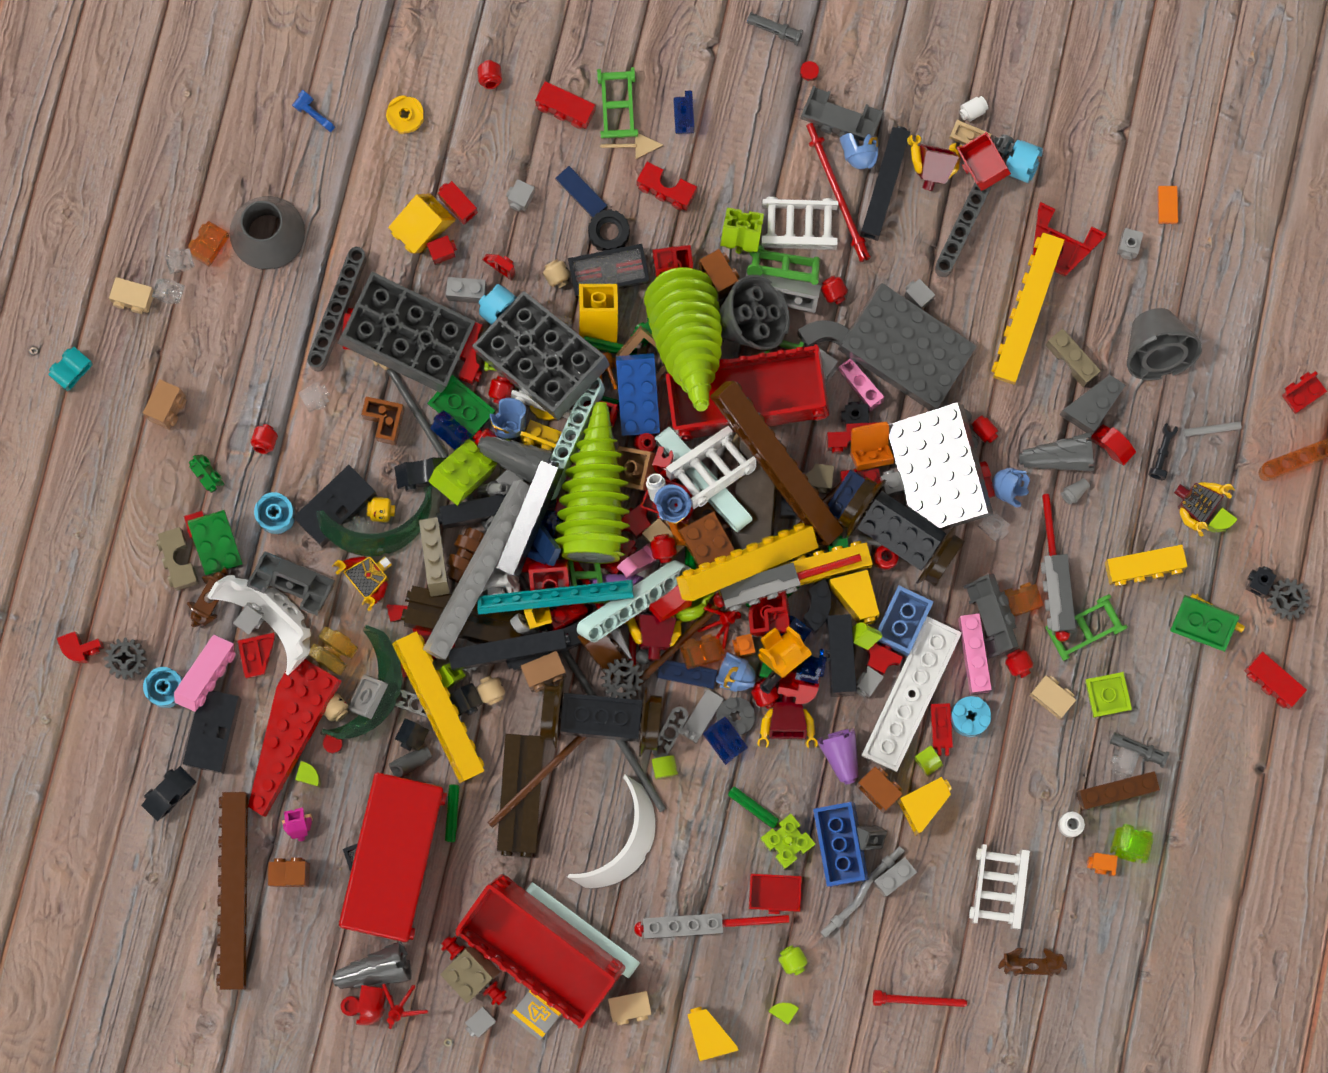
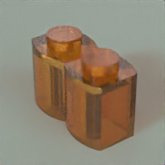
M210 221L201 225L198 231L199 236L188 245L189 255L208 267L213 263L229 238L227 231Z
M1031 582L1020 585L1019 590L1013 591V588L1004 590L1014 617L1044 606L1037 584L1031 585Z
M712 634L704 635L698 641L695 638L689 639L684 642L685 645L680 647L687 670L711 664L726 657L720 639H716V636H712Z

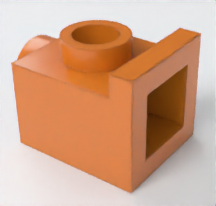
M751 634L738 636L735 640H732L736 656L745 658L755 655Z
M1092 853L1091 857H1088L1087 868L1095 870V874L1106 875L1109 872V876H1115L1118 856Z

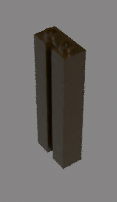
M740 438L739 452L746 460H749L753 455ZM756 460L755 470L751 474H745L739 478L736 483L735 499L750 514L752 521L739 532L733 529L732 546L734 550L746 549L748 544L760 543L763 538L774 536L777 487Z
M412 585L411 591L407 590L405 602H409L408 607L403 609L401 620L404 621V627L432 632L452 594L431 597L429 589ZM477 600L457 638L483 644L520 637L521 633H518L513 628L510 619L518 613L525 615L524 610L478 614Z
M505 734L500 810L543 769L545 740H541L540 736ZM542 781L499 822L497 852H501V856H513V853H520V857L532 858V854H537Z

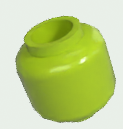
M791 945L780 952L781 956L778 960L786 974L794 973L796 976L805 971L804 966L808 960L800 947Z

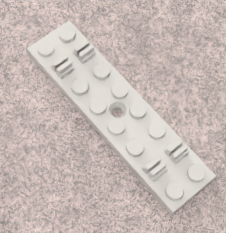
M928 616L926 617L865 746L862 757L894 772L898 771L962 632ZM913 690L915 697H909L908 692Z

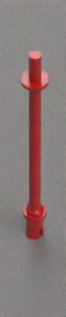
M809 123L806 125L812 139L809 142V146H815L853 238L851 246L855 248L860 262H864V259L867 261L871 256L865 245L866 240L859 236L822 146L825 139L824 137H818L813 123Z

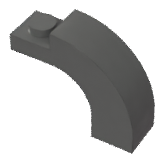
M822 320L798 329L797 334L801 341L804 342L805 347L814 346V344L824 341L833 342L840 346L849 329L837 322ZM847 356V358L851 359L853 362H855V364L858 363L856 362V360Z

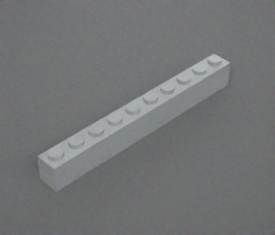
M521 480L513 481L428 638L423 650L434 657L443 660L447 658L496 567L529 491L530 485Z

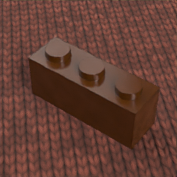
M610 633L596 642H591L581 635L577 636L601 670L609 669L607 663L614 665V659H618L621 662V659L625 658L628 661L626 655L622 651L619 652L617 650L619 645L615 640L608 638L611 635ZM624 666L618 667L621 671L628 669Z

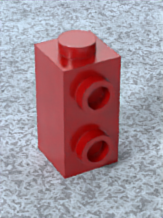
M453 181L449 184L445 183L439 188V199L463 225L478 213L477 207Z

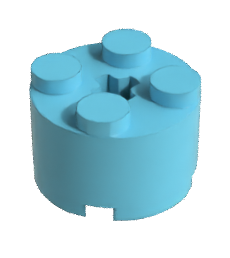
M1017 140L1013 148V157L1009 156L1006 162L1011 173L1008 176L1029 184L1039 166L1038 156L1042 157L1043 148L1023 140Z
M497 284L487 296L484 295L479 300V305H481L479 315L492 325L517 296L504 286Z
M277 492L267 493L255 505V519L264 531L271 534H281L292 528L295 521L293 518L295 516V509L284 495ZM274 510H277L278 514H276V516L273 517L272 514L274 513Z
M168 667L155 668L144 680V694L150 702L158 707H174L177 705L174 699V691L183 678L176 671ZM164 684L168 685V688H166L165 692L161 690V688L164 687Z
M968 696L962 698L951 711V725L962 736L975 737L980 735L989 726L991 721L990 708L979 697ZM968 712L971 715L974 714L973 721L966 718Z

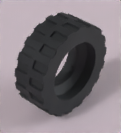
M612 209L602 210L592 217L588 226L589 239L592 245L599 251L625 247L626 242L628 243L630 227L628 220L619 211H613ZM608 222L614 223L618 227V235L612 240H606L600 235L601 226Z

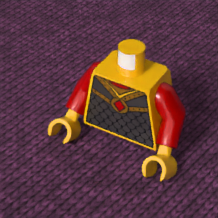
M353 557L344 561L337 560L332 565V567H339V570L335 572L337 575L345 570L343 572L364 597L362 606L365 603L370 605L367 609L368 611H371L374 604L384 598L388 587L387 581L389 580L384 571L392 565L386 557H383L377 563L371 557Z

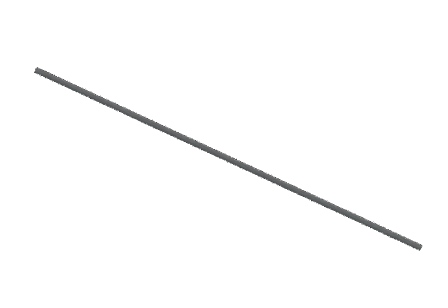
M390 368L386 370L440 458H447L446 451L397 372ZM471 493L466 500L471 501L475 500ZM486 521L480 522L485 531H487L490 525H486ZM520 574L518 576V583L523 591H531L524 577ZM569 650L563 652V657L586 694L597 696ZM615 740L659 812L661 813L667 808L626 742Z

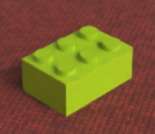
M468 439L434 469L428 482L458 506L491 476L497 462L483 455L480 452V448L472 440Z

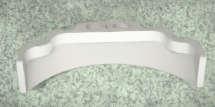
M227 575L215 582L207 596L209 599L228 601L245 607L248 602L250 604L255 603L262 608L261 612L264 613L262 619L273 628L284 645L287 655V669L285 673L289 675L310 652L311 632L310 628L306 627L304 623L305 617L299 608L274 587L268 588L265 593H261L247 587L248 580L235 578V575Z
M626 774L623 776V780L627 782L630 788L635 810L631 835L622 851L608 864L591 872L568 875V879L585 888L610 886L627 878L641 866L646 854L652 847L656 826L652 802L644 787Z

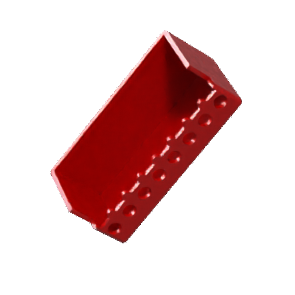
M818 345L778 350L771 353H759L752 356H740L734 359H721L719 361V369L715 373V379L710 384L709 405L704 411H697L689 399L688 393L674 381L673 376L669 373L665 374L672 426L676 434L682 441H690L693 438L715 435L727 426L735 432L710 398L724 382L735 381L740 384L743 389L742 392L753 402V407L764 417V422L768 427L826 419L829 417L830 412L822 357Z
M379 772L374 774L339 927L403 943L414 939L416 928L412 927L440 807L441 805L445 806L447 793L443 792L441 786Z
M500 874L485 887L455 929L457 937L460 936L468 942L470 947L476 948L484 954L483 956L486 959L493 961L502 971L513 976L518 983H522L531 990L532 994L542 998L549 1007L555 1008L563 1014L562 1016L565 1019L571 1020L576 1024L579 1029L588 1022L626 969L622 962L614 958L504 874Z

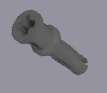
M750 12L746 23L774 33L781 40H789L796 46H798L802 38L803 30L791 28L789 24L782 25L753 12Z
M1116 732L1113 733L1110 744L1142 756L1147 762L1157 763L1161 768H1164L1170 753L1155 749L1153 745H1143Z

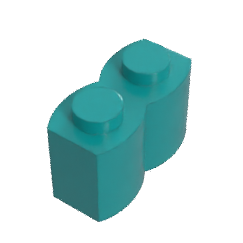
M75 347L68 348L63 353L62 360L58 363L55 362L50 367L48 374L67 392L76 385L79 379L93 365L91 360Z

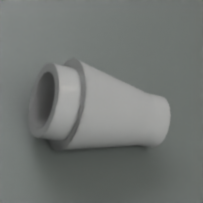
M1082 478L1080 481L1065 487L1061 496L1070 505L1077 503L1084 492L1090 487V484L1086 479Z

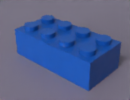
M654 353L616 356L622 436L660 433Z
M847 802L813 809L827 887L869 880L864 850L860 849L857 827H859L855 803Z

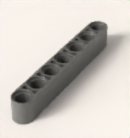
M976 182L974 183L936 262L935 272L939 277H947L951 273L992 186L981 191ZM978 198L980 203L974 204L971 199ZM964 214H969V215H971V216H972V220H970V221L965 220V219L963 218V215H964ZM960 230L965 236L958 237L955 232ZM954 247L957 252L951 254L947 248ZM945 263L949 269L942 270L939 265Z
M352 247L347 254L308 354V364L314 371H322L327 365L344 321V315L347 313L365 267L367 258L364 250L360 247ZM355 254L362 255L360 260H353ZM354 271V277L347 278V272ZM343 288L349 289L346 295H340V290ZM335 306H341L340 312L335 313L332 311ZM334 323L335 327L332 330H327L326 325ZM322 340L328 341V345L323 348L319 347V343ZM317 357L322 359L320 364H312L313 359Z

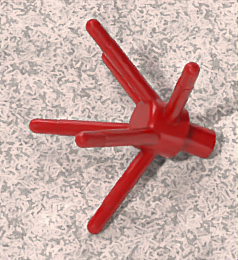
M708 603L704 610L720 615V620L700 628L698 632L700 633L722 624L723 627L716 635V639L724 632L722 649H725L729 627L735 623V620L741 618V613L739 611L722 612L721 610L710 608L712 604Z
M382 984L391 1008L387 1019L389 1029H392L395 1021H399L402 1017L428 1013V1010L404 1011L403 1006L415 989V985L411 986L399 1005H394L393 996L390 995L386 984Z

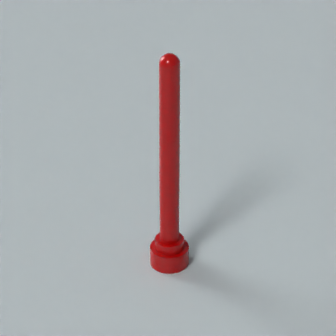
M882 990L873 991V1006H881L886 1002L955 1007L967 1006V1000L887 995Z

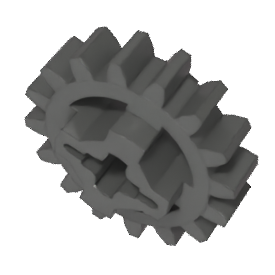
M1286 578L1284 583L1282 580L1277 581L1278 586L1275 584L1271 586L1274 591L1267 593L1271 596V598L1267 599V602L1272 604L1269 609L1275 610L1274 616L1279 613L1281 620L1285 616H1287L1288 621L1292 619V616L1297 619L1299 618V613L1302 615L1305 613L1303 608L1309 607V604L1305 603V601L1310 599V597L1305 596L1308 589L1302 590L1303 583L1297 585L1296 579L1291 583L1289 578ZM1288 587L1286 592H1279L1281 588ZM1286 596H1290V603H1287V599L1285 598ZM1291 607H1298L1297 610L1289 612Z
M124 638L123 642L117 639V644L111 643L112 649L105 651L109 654L108 657H104V660L109 662L105 667L111 668L109 673L111 675L116 673L115 677L117 679L121 675L124 680H127L128 676L134 679V673L140 675V667H146L142 664L143 661H147V658L142 656L146 651L140 650L142 645L140 643L135 645L136 641L134 639L130 643L127 638ZM130 647L135 649L137 655L131 653ZM125 655L128 656L129 658H132V659L126 660V663L123 662L122 660H119V659L125 658ZM114 663L120 665L121 671L114 666Z
M622 658L621 662L618 659H614V665L607 663L609 669H603L602 671L606 674L600 677V679L605 680V683L601 684L602 687H607L605 693H611L613 698H616V696L617 698H623L624 696L625 699H630V694L636 696L635 690H641L638 684L643 683V680L639 679V676L643 673L637 672L639 666H632V660L626 663L625 658ZM624 666L628 669L621 671L618 667ZM620 676H625L623 678L624 683L619 682L621 680ZM622 687L626 691L617 692L616 690Z

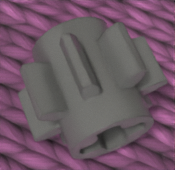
M1002 134L1000 138L995 137L993 142L1001 157L1006 158L1008 154L1013 155L1014 139L1005 134Z

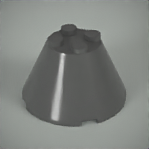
M748 275L735 283L719 310L722 339L760 350L775 348L783 342L782 340L789 330V310L781 291H776L769 279L759 275Z

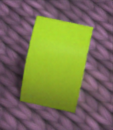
M1221 508L1207 526L1211 532H1223L1229 529L1237 521V518L1224 508Z
M857 623L852 627L853 643L867 650L883 637L879 630L865 623Z
M450 663L438 670L442 677L441 682L447 689L457 684L466 676L462 670L453 671Z
M931 745L914 757V760L927 777L943 766L942 761Z
M674 756L651 759L656 780L678 775Z
M301 761L295 780L320 788L321 779L318 771L310 764Z
M779 1003L771 1007L768 1012L788 1025L799 1008L791 1003Z

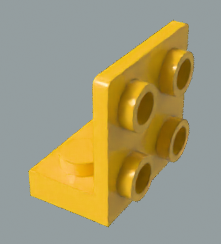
M530 420L526 431H522L520 436L525 445H533L554 451L562 432Z

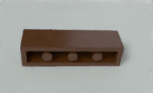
M1155 771L1079 790L1076 793L1081 811L1154 793L1159 791L1160 788Z

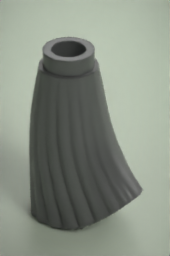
M428 747L422 748L419 751H413L389 763V767L394 776L402 778L429 761L432 755Z

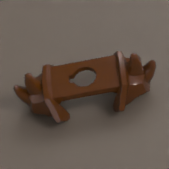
M226 567L221 572H216L212 576H202L206 586L197 602H187L191 609L192 627H204L217 618V615L212 614L219 600L207 603L204 597L211 591L215 582L229 575Z
M1016 948L1010 953H1004V958L998 965L999 969L1004 967L1005 974L1012 971L1014 976L1019 974L1053 976L1054 973L1059 975L1061 968L1067 970V963L1064 961L1063 955L1056 954L1047 948H1044L1046 958H1020L1018 956L1021 954L1022 948ZM1030 963H1035L1038 965V969L1031 970L1026 966Z

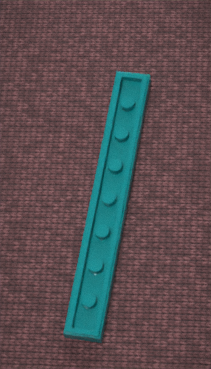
M624 580L479 596L478 614L634 598L633 581Z

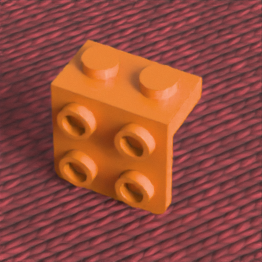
M888 422L852 429L850 455L857 471L894 464V457L888 445Z

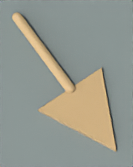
M639 133L638 137H635V144L600 145L601 148L636 147V159L664 146Z

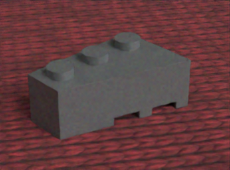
M1109 375L1063 409L1060 416L1084 432L1091 433L1092 436L1126 385Z

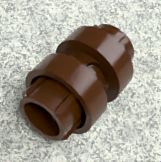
M467 528L464 535H458L454 543L458 551L456 555L449 554L445 563L449 567L447 577L450 580L459 583L483 539L484 533L473 528Z

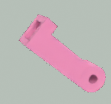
M848 359L838 367L840 373L861 400L868 404L870 412L884 402L882 393L855 362Z
M650 543L624 559L617 566V569L624 573L626 579L650 568L657 561L652 557Z

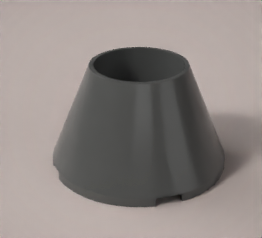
M262 196L246 202L238 209L231 221L229 235L235 253L244 263L262 270L276 269L288 264L298 255L304 243L305 229L300 213L291 203L274 196ZM264 215H272L281 220L278 231L272 237L261 240L249 236L250 226L257 218Z
M1155 308L1145 311L1137 316L1132 323L1127 356L1128 371L1132 376L1142 380L1162 379L1161 376L1170 373L1173 376L1191 367L1199 359L1202 353L1201 341L1170 310Z

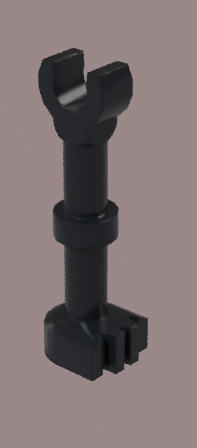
M1167 423L1162 428L1164 436L1161 448L1157 451L1158 458L1155 468H1150L1148 474L1150 477L1161 481L1166 479L1168 473L1162 468L1165 458L1169 454L1168 448L1171 438L1178 431V427L1175 426L1173 432H1169L1167 430Z

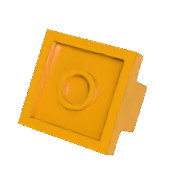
M790 627L786 628L787 633L783 636L780 635L776 628L763 636L761 641L765 649H759L760 654H758L760 660L782 678L812 655L810 649L804 645L800 635Z

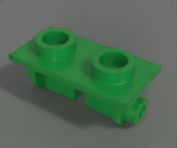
M203 454L194 455V459L189 461V468L197 478L202 474L204 475L200 482L207 491L213 493L217 490L216 486L225 485L221 480V475L212 468L211 462L206 456H203Z

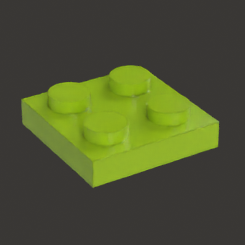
M1124 672L1085 679L1093 718L1132 710Z

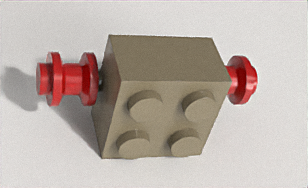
M448 936L441 943L443 945L441 950H447L451 954L450 960L454 961L440 975L466 1003H469L485 989L483 995H489L492 998L491 1004L499 1006L506 1000L505 994L507 991H501L497 987L499 983L497 980L492 985L491 981L501 971L476 948L470 946L466 948L464 945L459 946L456 943V936L453 938Z

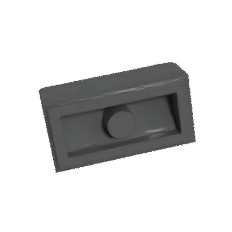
M875 825L857 827L860 849H882L887 830Z

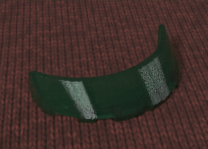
M432 486L424 487L425 498L416 513L408 521L395 529L375 534L351 531L334 522L323 510L316 511L320 531L342 550L356 555L381 556L384 553L390 554L408 545L420 533L419 520L428 519L432 507Z
M365 625L362 630L369 638L376 653L378 680L388 684L372 719L358 715L349 723L330 730L322 728L320 731L321 735L336 739L358 737L380 725L393 710L402 685L401 662L392 642L383 631L369 625Z

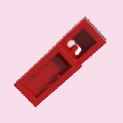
M475 322L460 355V359L464 361V364L458 375L459 380L470 385H474L475 381L479 382L482 376L481 366L477 364V353L472 347L483 331L482 324Z
M881 422L846 424L844 432H827V451H832L833 454L843 453V450H847V445L851 443V431L853 428Z
M677 585L663 597L651 603L649 610L662 622L690 607L692 601L682 600Z

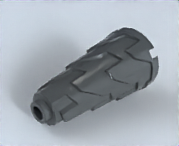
M1084 433L1072 438L1060 439L1053 443L1024 449L1023 453H1019L1020 465L1024 464V468L1094 471V466H1089L1094 464L1092 441L1086 440V438H1091V433Z
M481 437L478 443V448H480V452L529 483H532L541 460L548 461L553 451L533 445L528 446L498 437Z
M402 942L393 943L382 950L369 954L366 958L351 962L350 965L337 970L335 975L332 976L333 983L336 987L345 989L352 987L360 988L361 985L369 986L374 984L377 986L409 981L412 978L410 960H407L405 957L408 953Z

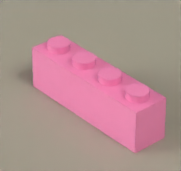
M980 614L960 616L958 622L960 632H962L961 641L970 695L990 692L992 689Z
M216 635L211 637L174 691L175 703L196 712L199 706H203L208 692L213 691L217 679L224 675L227 664L234 660L233 643Z

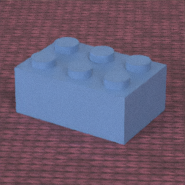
M898 585L878 627L883 637L877 642L891 647L892 650L908 657L933 601Z

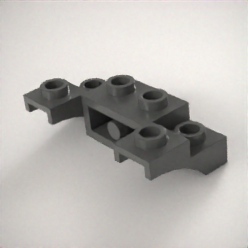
M816 86L812 87L801 115L802 120L818 125V128H821V131L831 134L832 132L838 134L839 137L848 133H852L854 138L864 141L868 134L874 137L884 110H878L866 104L861 114L829 103L828 99L831 91L826 92L816 88Z
M265 551L249 578L247 587L261 593H265L269 586L278 588L302 598L303 601L300 604V609L317 616L333 590L335 580Z
M987 574L963 586L964 589L967 588L971 600L968 601L969 604L977 603L989 637L984 639L989 654L987 658L996 657L1019 647L1013 629L1017 628L1015 617L1011 613L1008 597L1004 591L1000 592L995 575Z

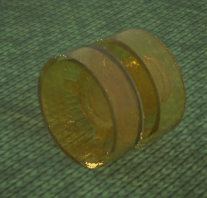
M325 626L318 636L325 646L322 647L313 643L308 656L341 676L348 666L340 658L341 655L352 659L359 648L351 643V639L341 632L333 631Z

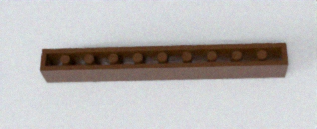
M735 381L724 382L710 398L802 523L807 526H813L817 543L819 545H830L844 531L841 524L838 523V519L832 515L830 507L821 500L819 492L810 485L808 477L797 467V462L786 452V447L775 437V432L764 422V417L753 407V402L742 392L743 389L740 384Z
M222 792V797H219V808L222 809V816H219L218 822L219 828H222V836L218 838V846L221 848V855L218 856V867H221V875H218V887H221V895H218L217 899L218 907H221V914L217 916V925L220 926V934L217 935V946H220V954H217V966H220V974H217L216 983L217 986H220V990H246L248 793Z

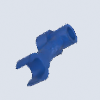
M301 90L292 106L299 112L304 110L331 133L335 126L310 106L314 99L304 90Z

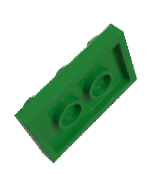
M451 375L443 392H436L427 403L470 440L489 421L490 414L496 413L491 406L453 375Z
M225 510L188 521V526L205 575L222 571L224 567L229 569L242 565V559Z
M1184 595L1170 631L1225 652L1239 620V615Z

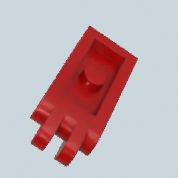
M950 703L930 704L933 749H937V755L942 756L941 749L944 748L945 756H949V748H953Z

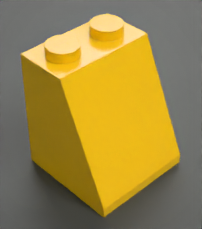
M431 193L416 194L388 228L392 231L393 237L405 244L404 247L407 251L416 254L422 253L427 248V243L438 238L456 219Z
M579 284V335L582 338L588 336L617 343V284Z
M868 570L830 579L828 583L830 591L848 613L851 614L852 618L857 623L874 624V621L877 620L880 614Z
M940 777L897 801L915 836L924 830L951 795L950 790L952 788L947 779L943 780Z
M702 1006L690 1009L691 1013L687 1014L699 1061L738 1051L737 1045L707 1009L702 1010Z

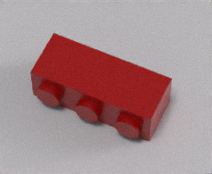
M546 81L535 99L538 110L543 113H552L558 120H567L578 129H581V127L587 129L596 111V104Z
M1263 651L1244 670L1249 680L1262 686L1261 690L1267 695L1275 697L1277 699L1276 703L1284 709L1292 708L1307 691L1306 688Z

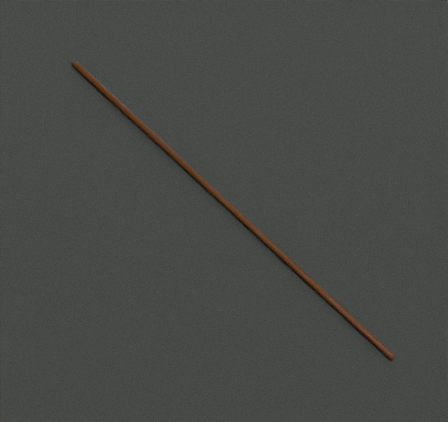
M842 481L822 499L823 502L827 505L829 504ZM713 604L710 607L716 610L720 609V607L715 606V604ZM706 611L679 637L674 646H671L660 656V660L654 661L639 676V679H642L644 683L715 613ZM575 737L487 823L492 828L497 825L587 737Z

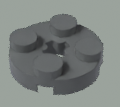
M730 697L720 704L716 718L720 729L725 734L739 736L747 733L752 728L755 714L753 707L747 700L740 697ZM737 711L741 719L733 722L730 714Z

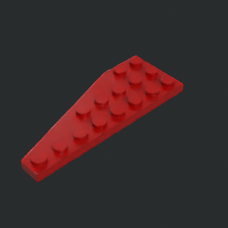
M304 659L289 675L284 673L276 687L248 804L249 808L264 817L269 813L321 720L327 704L333 698L342 680L307 659Z

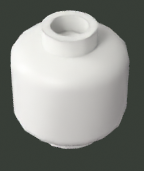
M1077 812L1065 813L1058 822L1061 834L1069 838L1080 835L1085 827L1083 817Z

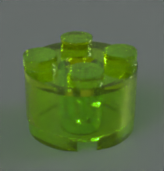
M1123 824L1122 828L1115 829L1110 853L1115 852V856L1126 861L1136 863V859L1142 860L1141 863H1147L1154 840L1152 837L1153 833L1147 830H1134L1132 825Z

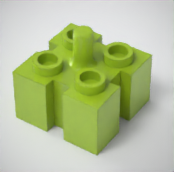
M727 207L720 246L728 249L735 248L737 254H741L743 250L746 252H758L764 214L751 211L743 213L742 210Z
M789 814L778 824L779 830L775 831L772 828L760 838L769 852L772 849L777 852L775 859L784 870L797 860L795 855L798 852L803 855L815 845L806 832L804 834L799 832L798 828L801 825L792 814Z

